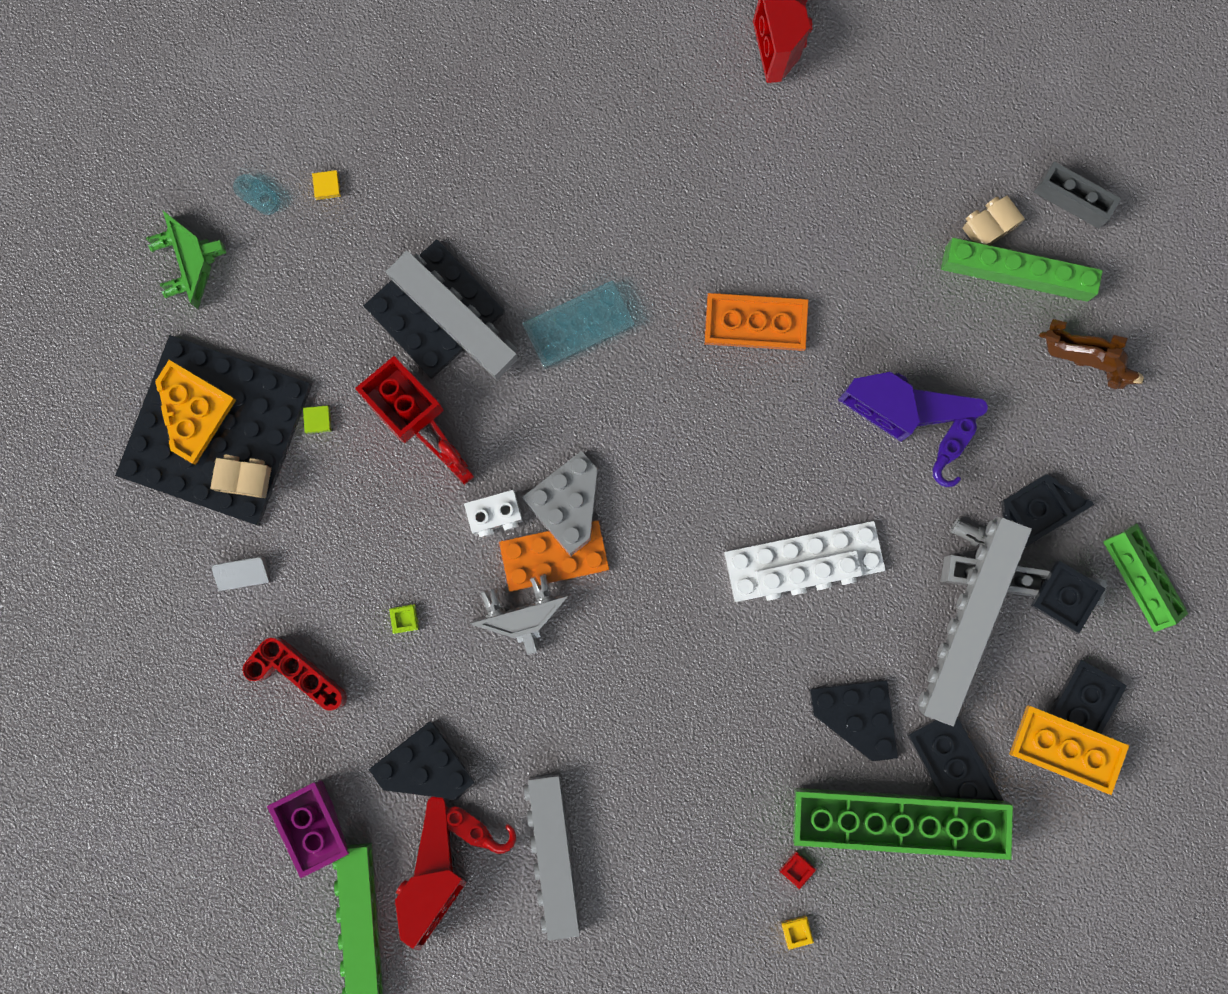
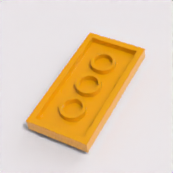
M1027 705L1009 755L1112 795L1129 745Z

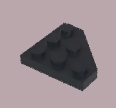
M887 680L809 689L812 715L870 761L898 758Z
M432 721L425 724L369 769L382 790L457 800L477 784Z

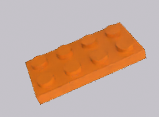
M708 293L704 344L805 351L808 299Z
M599 520L592 522L591 541L571 557L549 531L500 541L499 545L509 592L533 587L530 578L535 576L541 585L540 576L542 574H546L549 584L609 571Z

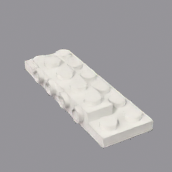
M874 521L724 552L734 602L766 596V600L769 601L782 598V592L791 591L793 596L807 593L806 587L816 586L817 590L831 588V582L841 580L842 585L857 582L856 577L885 571Z

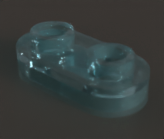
M249 174L240 175L235 179L233 190L248 205L264 215H271L279 209L280 199L268 186ZM249 183L247 189H242L243 184ZM264 197H269V200L266 203H262V199Z

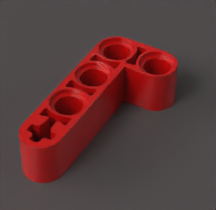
M282 638L265 639L243 665V675L249 681L265 680L275 669L278 670L325 710L332 711L342 708L347 701V694L342 687ZM273 642L279 646V652L276 656H272L269 651V647ZM293 658L299 663V668L295 673L289 669V662ZM257 662L262 666V673L259 676L253 673V666ZM311 675H315L319 681L315 689H312L308 684V679ZM323 690L328 694L336 693L337 695L335 697V700L337 701V703L335 702L330 704L329 701L331 700V697L326 693H322L320 695L319 693Z

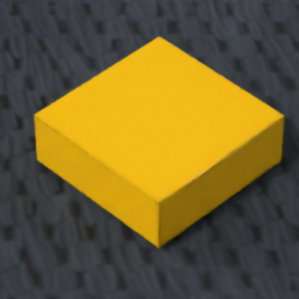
M337 170L312 173L316 200L341 197Z
M806 915L781 922L788 950L814 943Z

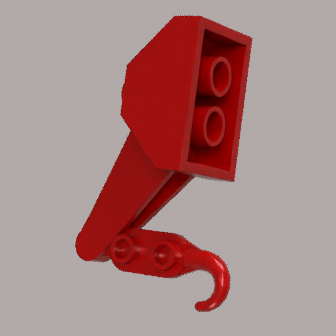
M758 0L753 25L766 83L781 82L799 61L803 49L807 46V37L812 32L813 27L812 18L808 17L806 10L807 0Z
M395 356L390 358L355 388L364 401L400 441L405 444L415 435L453 472L463 485H466L474 478L467 469L468 465L461 458L460 453L448 442L433 420L444 411L443 408ZM427 424L440 440L438 447L441 453L419 433Z
M429 798L414 877H411L409 881L405 879L396 891L398 896L395 899L399 936L402 942L414 950H421L467 884L466 881L453 873L449 830L472 846L486 848L494 853L503 854L510 851L516 842V833L512 826L506 825L510 835L508 842L499 844L493 839L483 823L459 807L448 808L443 798Z

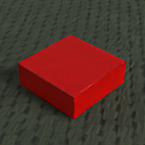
M797 851L779 869L780 873L799 890L817 870Z

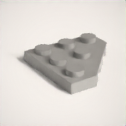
M582 451L522 497L523 501L570 557L591 541L598 469Z

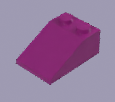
M322 779L267 806L300 879L349 854L333 802Z

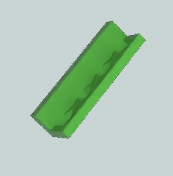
M1137 523L1103 541L1154 632L1176 625L1189 614Z

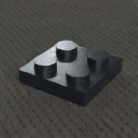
M1056 561L1030 606L1075 634H1079L1106 588L1065 563Z

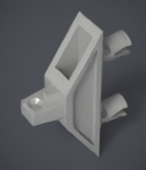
M546 574L540 576L541 587L536 576L530 578L537 599L534 601L535 603L505 611V609H502L497 588L491 590V598L487 590L481 592L488 614L485 617L474 619L470 624L508 637L517 638L518 643L524 642L528 655L538 652L539 647L536 638L541 637L540 629L570 594L567 593L556 597L551 596Z

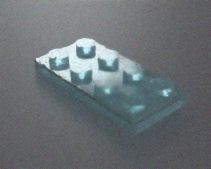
M613 280L522 323L544 370L635 327Z

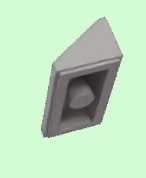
M266 557L211 565L218 591L270 583Z

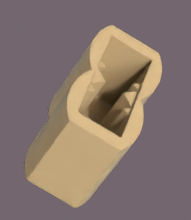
M1008 195L1002 199L997 196L985 205L987 207L986 210L981 213L979 210L971 213L966 218L967 223L964 225L963 230L972 242L990 246L1021 225L1025 218Z
M224 455L223 459L216 458L210 489L231 494L266 498L271 468L265 465V461L250 458L249 463L239 462L240 457Z

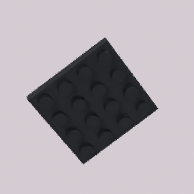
M437 239L419 255L427 263L424 267L432 273L435 270L445 280L442 284L448 290L453 287L463 297L461 302L466 307L472 305L481 314L479 319L484 324L487 322L493 324L505 313L504 309ZM392 280L363 305L431 379L464 350Z

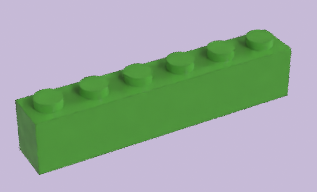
M952 238L945 246L941 266L943 271L1086 302L1098 295L1103 271L957 238Z
M372 843L347 845L349 854L332 863L333 869L337 870L338 879L334 882L335 896H339L336 920L337 923H341L338 947L339 950H343V960L340 962V975L345 977V987L342 989V994H383Z

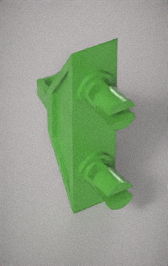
M163 211L168 227L167 231L147 236L146 240L151 243L148 245L151 252L173 245L181 277L160 283V286L165 289V291H162V294L167 299L171 296L187 292L190 304L198 309L211 271L210 263L215 262V257L227 253L225 245L220 240L210 243L208 239L200 241L195 235Z

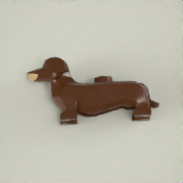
M1056 319L1052 320L1050 330L1039 334V337L1046 338L1047 349L1051 356L1073 361L1078 366L1087 365L1106 371L1107 385L1111 389H1124L1128 384H1143L1144 382L1142 374L1127 368L1128 355L1123 348L1128 338L1113 335L1109 343L1101 337L1071 335L1069 332L1062 330L1066 328L1067 322Z

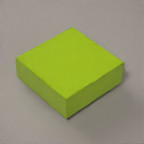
M329 406L303 408L304 430L306 434L332 432Z
M416 604L389 609L393 634L420 630Z

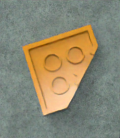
M168 360L155 382L157 391L160 393L162 414L170 438V450L196 465L236 399Z

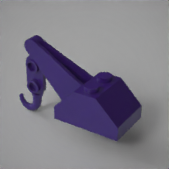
M886 372L854 378L845 388L838 401L900 442L909 437L916 427L953 422L939 444L937 460L932 470L933 477L939 485L944 487L957 485L961 481V477L958 476L951 481L946 480L942 476V470L947 464L962 454L977 430L976 418L983 416L987 412V403L980 398L915 390L907 383L908 379L899 373Z

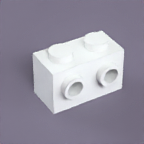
M514 490L464 503L471 532L474 535L479 534L480 538L493 535L494 530L503 527L504 531L519 527V522H523Z

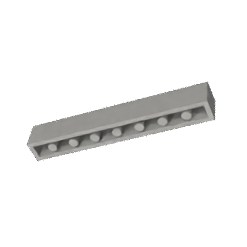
M995 516L994 520L989 521L985 531L987 535L985 543L979 546L975 558L978 560L974 570L971 569L966 578L968 586L965 594H961L956 604L958 612L955 619L952 618L947 626V633L949 634L946 642L941 643L938 649L937 657L939 660L936 667H932L928 674L927 681L930 683L926 692L923 691L919 697V711L924 716L954 727L1029 538L1031 528Z

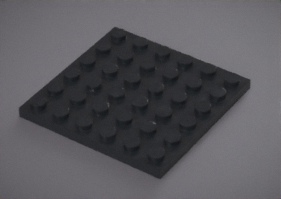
M169 335L115 476L260 526L312 385L308 382ZM168 360L236 399L196 465L170 450V438L167 426L164 423L160 393L157 391L155 382ZM224 455L240 457L239 462L249 463L250 458L265 461V465L271 468L266 498L231 494L210 489L216 458L223 459Z

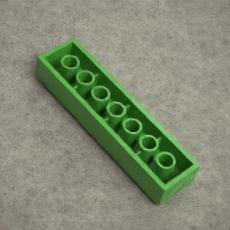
M795 788L794 846L1011 860L1013 805L1007 801Z

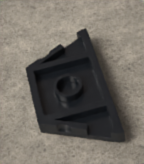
M1048 474L1042 475L1001 501L1003 518L1032 529L1025 547L1094 505L1091 500L1084 499L1074 493L1073 489L1066 485H1061Z

